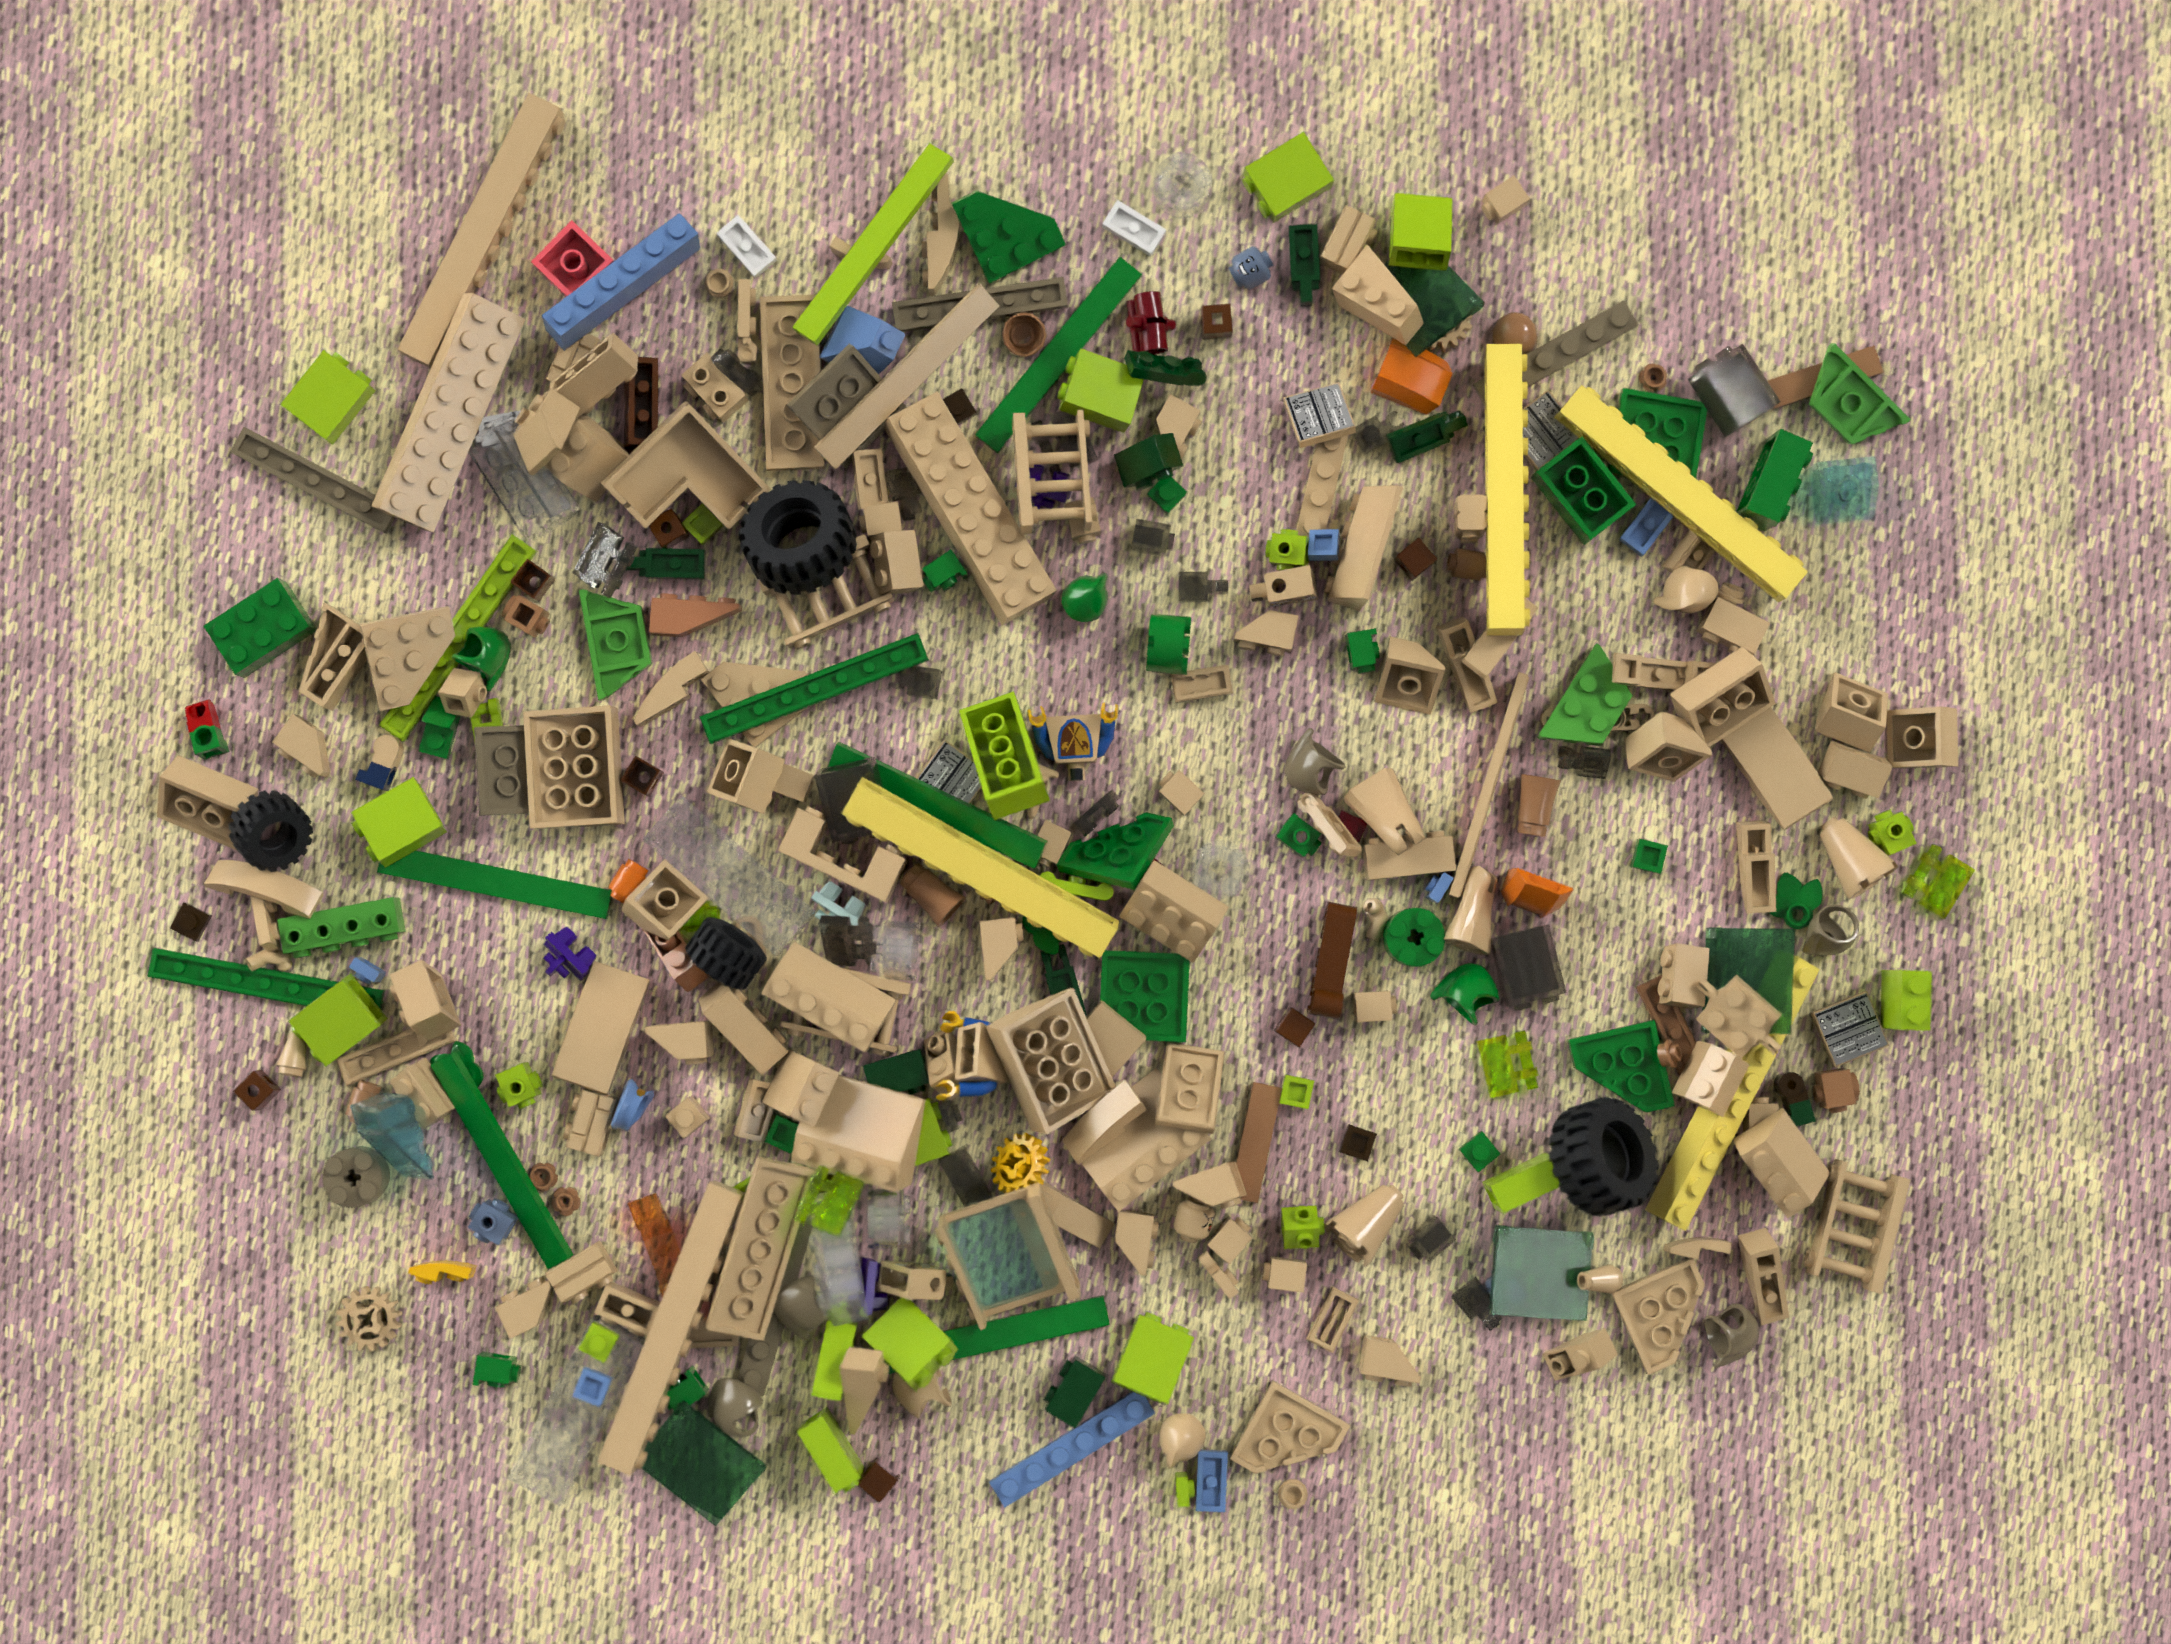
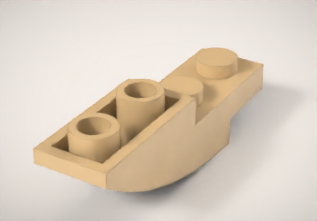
M948 173L942 177L932 191V201H937L938 212H932L933 230L938 231H927V241H922V259H928V269L922 270L923 287H928L930 295H936L943 285L952 267L960 239L961 224L951 205L952 202H950Z

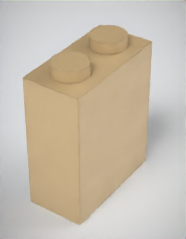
M788 1049V1053L782 1058L762 1103L815 1127L839 1072Z

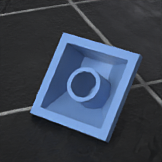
M847 306L838 317L820 358L830 363L850 343L879 375L894 360L906 334L879 318Z

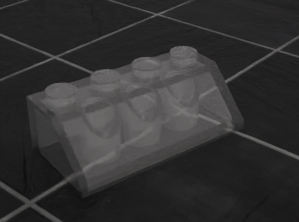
M516 410L491 421L474 438L468 453L527 544L531 545L566 523L581 509L566 485L545 466L534 476L528 473L513 436L518 426L515 420L519 412ZM498 438L501 442L500 444L483 447L481 444L486 440Z

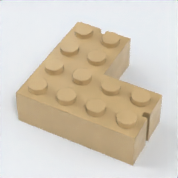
M686 401L600 482L622 505L627 501L624 507L645 529L687 488L728 530L748 512L740 505L743 501L750 506L752 502L756 503L759 500L758 496L764 491L768 493L771 490Z

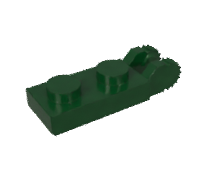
M1127 350L1124 357L1132 378L1181 386L1195 385V387L1205 384L1207 379L1206 373L1202 370V363L1197 358L1186 357L1181 360L1170 355L1160 356L1146 351L1137 352Z
M1059 945L1058 950L1064 968L1056 971L1052 969L1050 954L1040 951L1046 969L1045 977L1050 995L1068 988H1074L1084 1014L1087 1017L1074 968L1070 966L1065 945Z

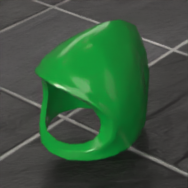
M1102 573L1097 577L1079 576L1066 586L1062 593V605L1070 618L1079 622H1091L1100 618L1108 602V592L1105 586L1108 578L1107 573Z
M472 627L467 629L465 643L458 653L452 655V659L469 670L480 672L481 677L487 682L486 689L490 692L506 669L510 658L511 643L508 636L496 628Z
M1473 963L1458 966L1441 981L1430 995L1432 1000L1444 998L1474 1026L1478 1024L1475 1012L1482 1006L1497 1003L1500 1000L1496 984L1490 973L1483 966Z

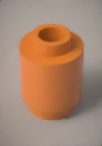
M628 858L625 864H621L608 886L612 890L610 896L624 903L625 899L647 878L645 876L649 870Z

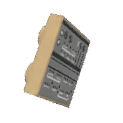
M1339 382L1283 397L1284 405L1300 448L1356 433V427Z
M1549 390L1523 408V410H1528V426L1523 427V438H1528V455L1525 458L1536 471L1578 439L1575 434L1554 418L1562 406Z
M945 739L917 776V779L971 804L982 789L974 760Z
M1867 991L1860 992L1811 1012L1832 1067H1838L1889 1046Z

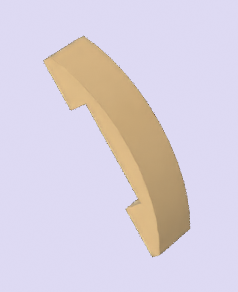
M1613 653L1612 683L1675 691L1716 663L1684 662L1642 657V655Z
M218 860L204 882V886L230 895H232L233 891L260 898L281 905L285 912L308 919L312 917L324 896L323 892L287 874L279 871L270 872L268 869L261 871L248 862L235 860Z

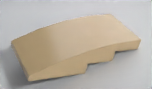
M1771 707L1720 740L1732 755L1735 765L1749 781V786L1784 831L1833 800V796Z
M594 961L562 1043L552 1077L608 1096L627 1050L629 1038L639 1016V1009L648 990L650 980Z

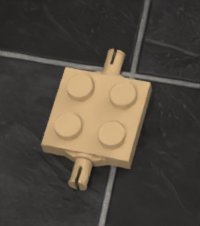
M1735 975L1726 986L1718 990L1705 978L1697 985L1696 988L1703 992L1709 1000L1706 1008L1696 1020L1735 1055L1742 1059L1751 1048L1760 1043L1773 1056L1782 1047V1045L1768 1035L1772 1025L1782 1014L1738 975Z

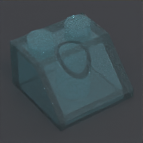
M1876 456L1817 462L1809 468L1816 525L1874 519L1879 488Z

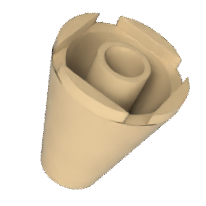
M1833 817L1821 826L1823 831L1819 835L1843 891L1849 900L1863 894L1878 884V881L1884 876L1885 878L1888 877L1899 867L1892 858L1845 818L1838 820L1836 817Z
M1382 1185L1329 1219L1324 1224L1327 1234L1333 1231L1337 1236V1240L1333 1242L1355 1262L1359 1263L1363 1259V1266L1367 1267L1374 1259L1404 1206L1402 1201L1404 1196L1395 1186L1390 1185L1388 1187Z

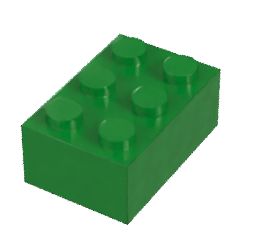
M1783 429L1778 430L1766 439L1736 512L1743 518L1747 517L1753 520L1758 525V529L1764 532L1772 527H1776L1780 521L1784 522L1791 506L1787 505L1791 495H1796L1802 483V479L1799 478L1802 468L1806 469L1813 457V452H1810L1813 442Z
M1583 436L1530 477L1583 545H1586L1637 505Z
M279 578L274 579L203 626L233 673L243 678H246L315 633L317 629L288 583Z

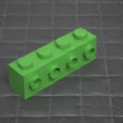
M398 897L317 911L313 913L310 919L298 915L277 919L283 954H293L294 959L311 956V950L322 948L323 953L341 950L340 944L351 943L352 948L369 945V939L380 937V942L398 939V933L406 932L401 902Z

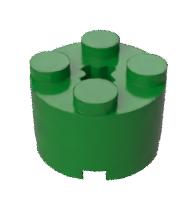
M1150 614L1146 671L1187 675L1188 658H1184L1182 655H1188L1190 636H1184V634H1190L1191 617Z
M1422 908L1404 909L1395 913L1387 922L1383 932V944L1388 955L1397 963L1409 967H1420L1433 962L1444 950L1445 931L1438 917L1429 910ZM1410 930L1420 934V938L1417 939V945L1407 940V937L1411 936Z

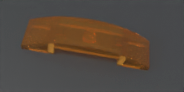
M655 1192L630 1201L627 1204L636 1228L641 1232L660 1283L658 1287L663 1298L677 1263V1256L680 1255L681 1251L668 1216Z

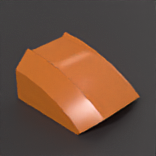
M1392 338L1370 393L1427 415L1441 405L1452 377V371L1447 361L1411 342L1404 345Z
M1519 868L1508 870L1501 888V894L1507 906L1513 905L1538 914L1540 918L1559 910L1573 891V888Z

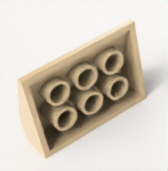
M1403 486L1362 487L1359 494L1354 493L1349 510L1354 511L1351 522L1345 521L1341 537L1345 538L1343 549H1339L1338 560L1332 563V565L1337 566L1334 577L1328 576L1324 592L1328 593V602L1358 611L1368 602Z
M606 705L523 711L530 829L625 824L618 708Z
M1068 988L1012 1011L986 1026L1032 1131L1046 1135L1091 1109L1098 1101L1116 1088L1074 988Z
M1157 1068L1132 1086L1147 1110L1125 1125L1126 1131L1082 1162L1087 1172L1118 1212L1211 1140V1137L1204 1132L1155 1124L1162 1077Z
M838 1075L815 1127L801 1121L799 1122L795 1134L791 1161L894 1192L912 1185L926 1099Z

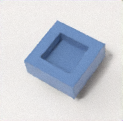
M1339 529L1309 530V561L1338 560Z
M1445 872L1440 873L1438 877L1433 875L1425 887V890L1428 891L1425 898L1435 904L1439 903L1454 878Z
M355 957L349 968L356 971L354 976L367 984H370L371 981L381 982L387 973L362 957Z
M585 1366L572 1396L601 1407L613 1377Z

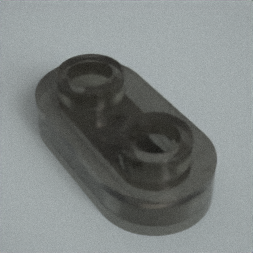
M718 349L711 357L714 365L748 395L754 397L762 389L760 383L762 378L754 369L750 367L746 369L740 364V359L730 349L726 351Z
M1112 789L1075 821L1069 829L1076 837L1081 833L1086 837L1098 826L1094 822L1102 814L1107 818L1120 807L1116 803L1120 797Z

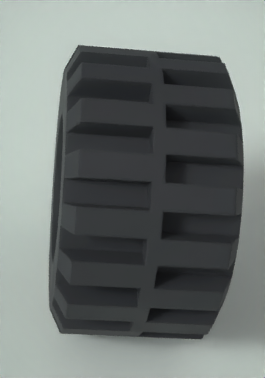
M271 790L270 794L266 791H260L259 796L255 797L252 794L247 797L249 801L245 804L241 802L238 805L239 811H233L231 815L234 822L229 823L228 829L232 832L229 834V837L233 842V846L250 865L256 866L261 871L268 869L270 872H277L278 867L285 870L289 868L288 864L291 862L294 865L299 862L298 857L300 855L305 856L308 851L305 847L306 845H311L313 840L309 836L313 834V827L310 825V818L285 793L280 794L274 790ZM282 822L275 835L268 839L260 840L262 833L267 827L274 823Z
M713 917L705 918L685 946L690 959L703 972L721 984L739 990H745L767 960L761 947L746 933L724 920Z

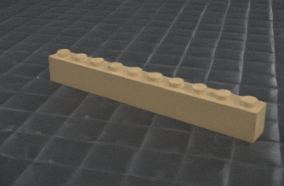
M528 93L397 349L404 356L431 369L463 293H474L477 288L480 289L484 285L487 278L485 271L489 263H494L499 256V243L503 236L507 237L513 228V221L511 220L515 212H520L526 202L525 193L529 185L533 186L539 177V170L537 169L541 161H546L552 151L551 142L555 134L560 135L565 126V119H563L565 115L560 107Z
M715 1180L708 1183L597 1461L598 1463L629 1476L637 1469L641 1470L648 1456V1453L644 1451L648 1441L652 1442L659 1429V1425L655 1423L659 1413L664 1414L670 1401V1397L666 1396L670 1385L675 1386L679 1379L681 1369L677 1367L681 1357L686 1358L692 1346V1341L689 1340L692 1329L697 1330L704 1315L700 1312L704 1301L708 1302L714 1291L715 1286L711 1284L714 1274L719 1275L726 1258L722 1257L725 1246H730L735 1230L733 1226L739 1217L745 1192Z

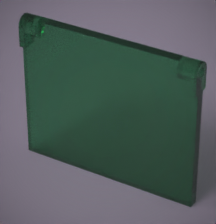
M1389 261L1384 264L1418 305L1424 324L1405 345L1415 357L1467 317L1478 312L1485 304L1449 265L1447 271L1390 266Z
M1706 928L1705 948H1710L1707 981L1718 990L1726 986L1735 975H1738L1782 1014L1772 1025L1769 1034L1791 1035L1795 929ZM1707 996L1705 997V1006L1702 1007V1011L1708 1003L1709 998ZM1701 1025V1032L1711 1033Z
M1495 1225L1489 1314L1587 1321L1589 1291L1581 1290L1578 1287L1577 1276L1580 1272L1591 1270V1256L1594 1248L1593 1232Z
M682 1400L658 1429L652 1442L648 1441L644 1450L648 1453L642 1469L709 1522L717 1526L754 1481L765 1472L767 1465L724 1433L686 1401Z

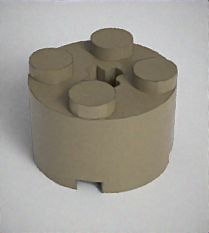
M356 1146L337 1152L327 1160L323 1171V1186L330 1200L334 1204L347 1208H357L376 1201L385 1192L390 1181V1169L386 1159L374 1149L366 1146ZM352 1174H360L361 1179L358 1181L353 1180Z

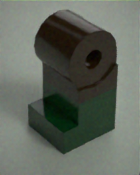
M1794 1072L1778 1074L1774 1080V1089L1781 1096L1784 1109L1795 1125L1798 1127L1816 1122L1802 1077Z

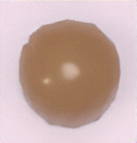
M1512 312L1504 315L1497 320L1492 330L1494 344H1522V354H1528L1533 351L1538 341L1536 325L1528 316L1522 313Z
M1031 313L1012 315L1005 322L1002 331L1004 345L1012 354L1021 357L1035 355L1043 348L1047 337L1045 325L1040 318ZM1030 337L1028 342L1019 343L1020 341Z

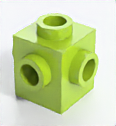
M1281 529L1280 534L1272 533V539L1267 540L1265 556L1269 558V563L1276 566L1277 571L1307 566L1309 561V538L1298 535L1296 530ZM1290 547L1289 552L1284 554V551Z
M1891 809L1874 816L1876 821L1867 824L1870 830L1868 831L1869 840L1888 856L1917 844L1912 834L1914 831L1913 824L1907 815L1904 816L1903 811L1892 813Z
M528 1062L518 1064L495 1074L500 1085L497 1087L498 1095L503 1103L507 1102L508 1107L518 1105L519 1110L536 1103L534 1097L542 1094L540 1088L543 1085L540 1076L536 1071L532 1072ZM518 1083L521 1085V1091L518 1090Z
M1316 1205L1281 1208V1230L1284 1249L1319 1247L1320 1235H1325L1324 1218L1318 1217Z

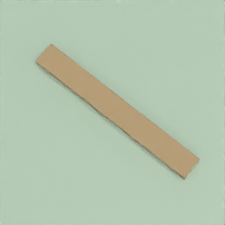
M977 284L814 446L818 453L834 469H837L999 307L998 303L981 284Z
M1518 672L1451 886L1449 897L1458 900L1462 896L1466 878L1529 681L1527 674Z

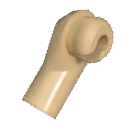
M1369 898L1363 905L1371 922L1365 937L1379 942L1389 918L1382 902L1376 898Z
M264 949L245 958L246 964L251 971L267 964H276V968L283 972L289 970L293 965L290 960L291 955L283 954L282 950L268 952Z

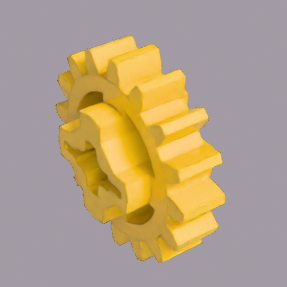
M1014 1133L1013 1140L1005 1138L1004 1148L1000 1146L996 1148L999 1156L992 1157V1161L996 1162V1166L990 1169V1172L997 1174L992 1181L999 1185L998 1190L1009 1193L1036 1183L1043 1185L1044 1181L1041 1176L1042 1174L1049 1173V1170L1044 1168V1165L1050 1162V1158L1044 1156L1048 1148L1041 1145L1042 1140L1027 1133H1023V1135Z

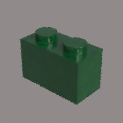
M1173 433L1153 435L1114 454L1124 488L1135 486L1137 490L1153 486V480L1168 479L1174 476V470L1183 467Z
M921 1048L863 1065L867 1083L894 1091L908 1090L909 1095L926 1090L925 1084L929 1083L928 1071Z
M1075 1355L1072 1362L1067 1359L1060 1369L1058 1375L1062 1379L1057 1387L1051 1385L1043 1398L1047 1402L1045 1411L1076 1429L1106 1378L1104 1372Z

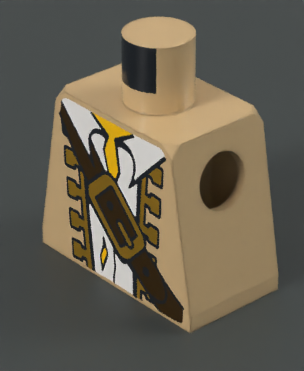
M1310 565L1264 574L1265 582L1249 585L1252 602L1268 599L1272 607L1318 600L1315 575ZM1285 583V590L1282 593H1276L1277 586Z
M881 1260L877 1290L905 1299H942L944 1291L951 1290L953 1286V1277L945 1269L924 1263ZM905 1276H908L907 1283L905 1281Z

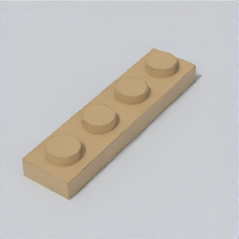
M1348 435L1321 442L1315 446L1296 531H1298L1300 536H1307L1309 538V530L1327 528Z

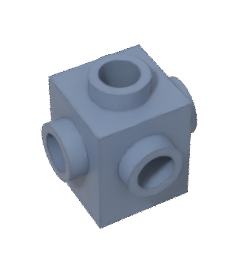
M494 1198L493 1201L489 1199L482 1204L477 1203L469 1215L472 1221L468 1228L474 1231L473 1236L485 1243L491 1241L499 1246L505 1243L519 1218L508 1210L509 1205ZM489 1217L492 1219L493 1224L490 1223Z

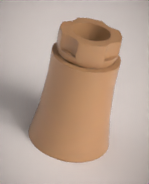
M1521 774L1520 805L1517 821H1520L1517 828L1518 833L1546 837L1547 826L1550 824L1551 812L1561 780Z
M920 863L915 864L903 876L900 885L924 909L938 928L947 922L966 899L965 896L953 890L929 869L926 870Z

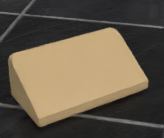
M1689 529L1662 567L1670 573L1681 566H1690L1702 570L1715 553V550Z

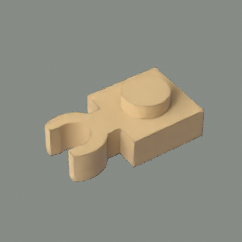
M1207 1250L1197 1257L1229 1299L1239 1293L1235 1286L1239 1283L1237 1278L1229 1269L1223 1271Z

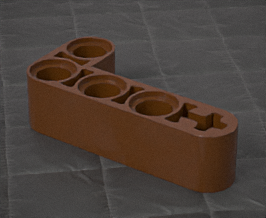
M1327 902L1320 937L1322 942L1321 947L1318 948L1315 963L1317 968L1315 977L1312 979L1309 995L1311 996L1310 1005L1307 1006V1014L1340 1019L1344 1000L1342 990L1357 915V907Z

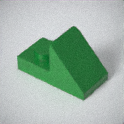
M438 696L434 697L421 722L426 723L419 752L449 760L461 715L446 713Z

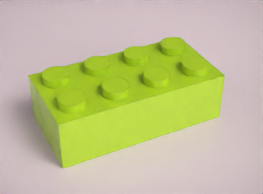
M1013 691L960 709L961 720L985 800L993 819L997 820L1049 802L1050 798L1015 692Z

